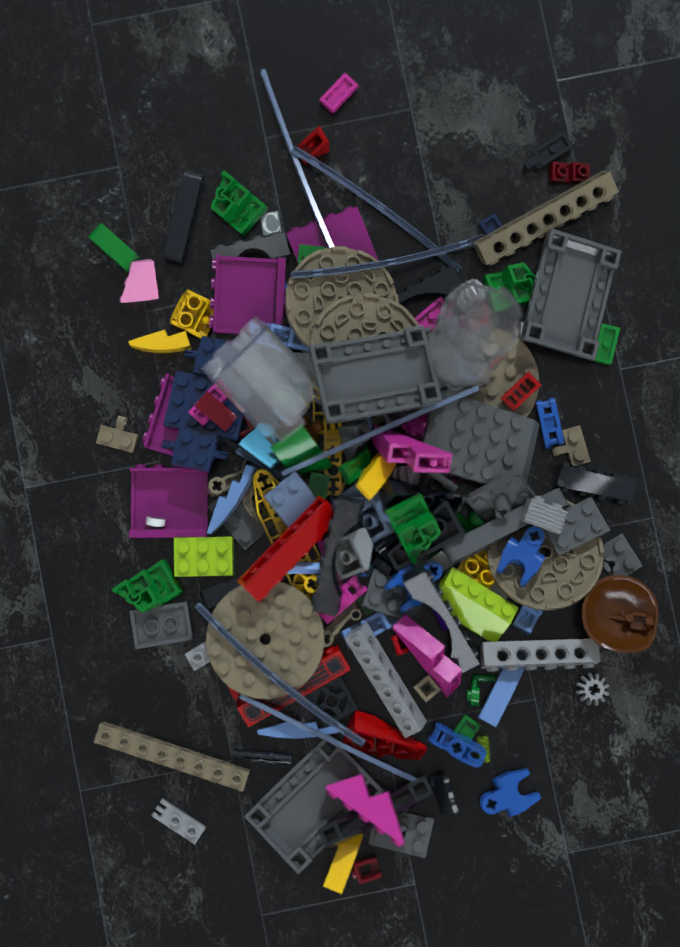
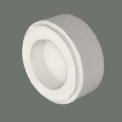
M146 517V525L155 527L165 526L166 519Z

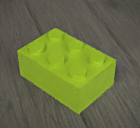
M234 537L174 538V577L234 576Z

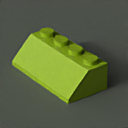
M454 567L444 573L439 583L444 593L442 595L444 601L448 599L453 608L451 611L453 616L457 615L464 627L488 642L498 641L511 624L518 610L517 606Z

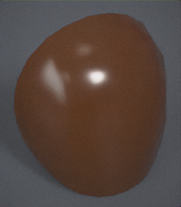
M624 575L607 576L598 580L585 596L582 606L584 628L589 637L603 648L624 653L643 651L652 645L657 632L658 605L656 598L645 584L635 578Z

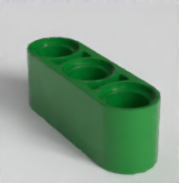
M102 223L88 236L127 273H129L131 262L141 260L132 249Z

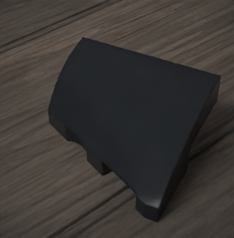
M446 774L429 776L428 779L441 815L458 812L453 792L448 783L450 782Z

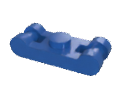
M548 398L547 401H536L535 407L538 413L544 448L549 449L555 445H558V447L564 446L555 398ZM550 408L551 413L545 414L544 409ZM555 432L556 438L550 439L549 433Z

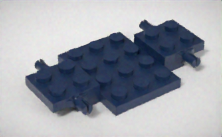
M202 336L197 351L185 349L184 357L195 358L194 374L176 371L163 426L166 428L179 430L175 442L163 440L162 448L173 449L172 466L210 473L215 458L227 460L228 452L217 450L219 439L225 438L239 441L251 389L250 384L233 381L237 366L249 367V360L239 359L238 357L239 342ZM213 384L229 396L224 405L238 416L226 432L210 421V419L202 426L188 413Z

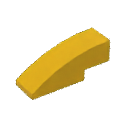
M162 330L128 341L129 345L134 349L153 353H172L192 349L186 331L168 336L167 332Z
M380 453L376 454L370 465L363 470L356 487L370 500L385 483L397 463L386 462Z
M363 833L338 845L323 887L342 894L362 841Z

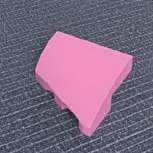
M146 259L131 262L129 276L125 280L122 297L120 296L121 303L159 299L153 260Z

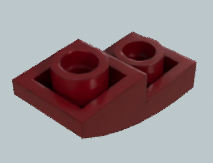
M554 161L549 163V182L580 184L590 178V164L580 162L568 164Z
M207 391L194 406L225 432L238 417Z

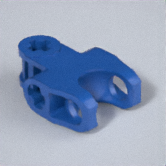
M536 526L528 528L520 542L511 537L503 550L496 572L501 574L507 565L511 563L519 564L524 573L519 585L524 588L528 581L536 575L545 559L544 555L538 553L545 538L543 530ZM533 535H536L537 538L534 541H532L531 537Z
M430 561L424 565L426 570L430 569L435 578L432 580L433 582L442 576L443 570L438 562ZM412 563L396 572L389 582L383 586L386 591L395 586H401L406 590L407 600L399 607L401 613L423 603L412 598L403 582L402 574L415 568Z
M436 722V727L427 740L470 766L481 767L487 754L485 748L465 735L458 734L446 725ZM441 731H443L444 733L441 739L438 740V736L440 735ZM457 742L461 744L459 748L455 747ZM471 752H478L480 758H473Z
M528 768L506 772L492 779L495 789L481 796L479 801L481 808L488 814H496L505 809L508 817H512L526 811L530 806L539 801L541 796L538 792L528 795H520L518 792V783L530 774ZM489 799L495 801L492 803L493 807L491 808L487 805Z

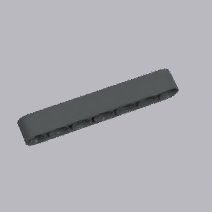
M560 488L540 496V498L545 499V504L551 505L556 503L562 505V510L569 506ZM525 504L512 510L509 517L504 518V515H502V519L497 518L444 545L442 549L451 565H455L533 526L520 521Z

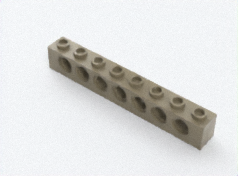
M602 171L473 242L481 262L486 265L489 264V266L494 265L504 255L510 256L516 252L515 249L530 245L532 240L537 237L542 238L546 236L550 229L561 228L565 225L564 222L570 219L575 220L581 216L582 212L597 208L598 203L613 199V195L619 191L609 171ZM597 187L598 194L594 197L593 190ZM578 197H581L582 202L577 206L576 200ZM564 205L565 213L561 215L560 208ZM548 214L549 221L544 224L543 218ZM529 224H532L533 229L530 233H528L527 226ZM516 233V240L511 242L510 236ZM499 242V250L494 251V244Z
M105 721L100 723L94 743L240 791L244 790L251 770Z

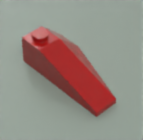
M356 710L348 721L347 728L363 738L365 742L361 746L345 735L342 742L365 754H377V758H383V755H394L396 759L420 760L427 751V746L410 736L405 738L400 730L376 716Z

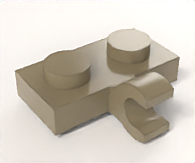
M118 415L116 429L104 425L100 426L96 443L134 453L139 435L124 431L128 418Z
M580 425L562 430L564 446L552 449L554 457L567 453L571 467L590 463L591 460Z

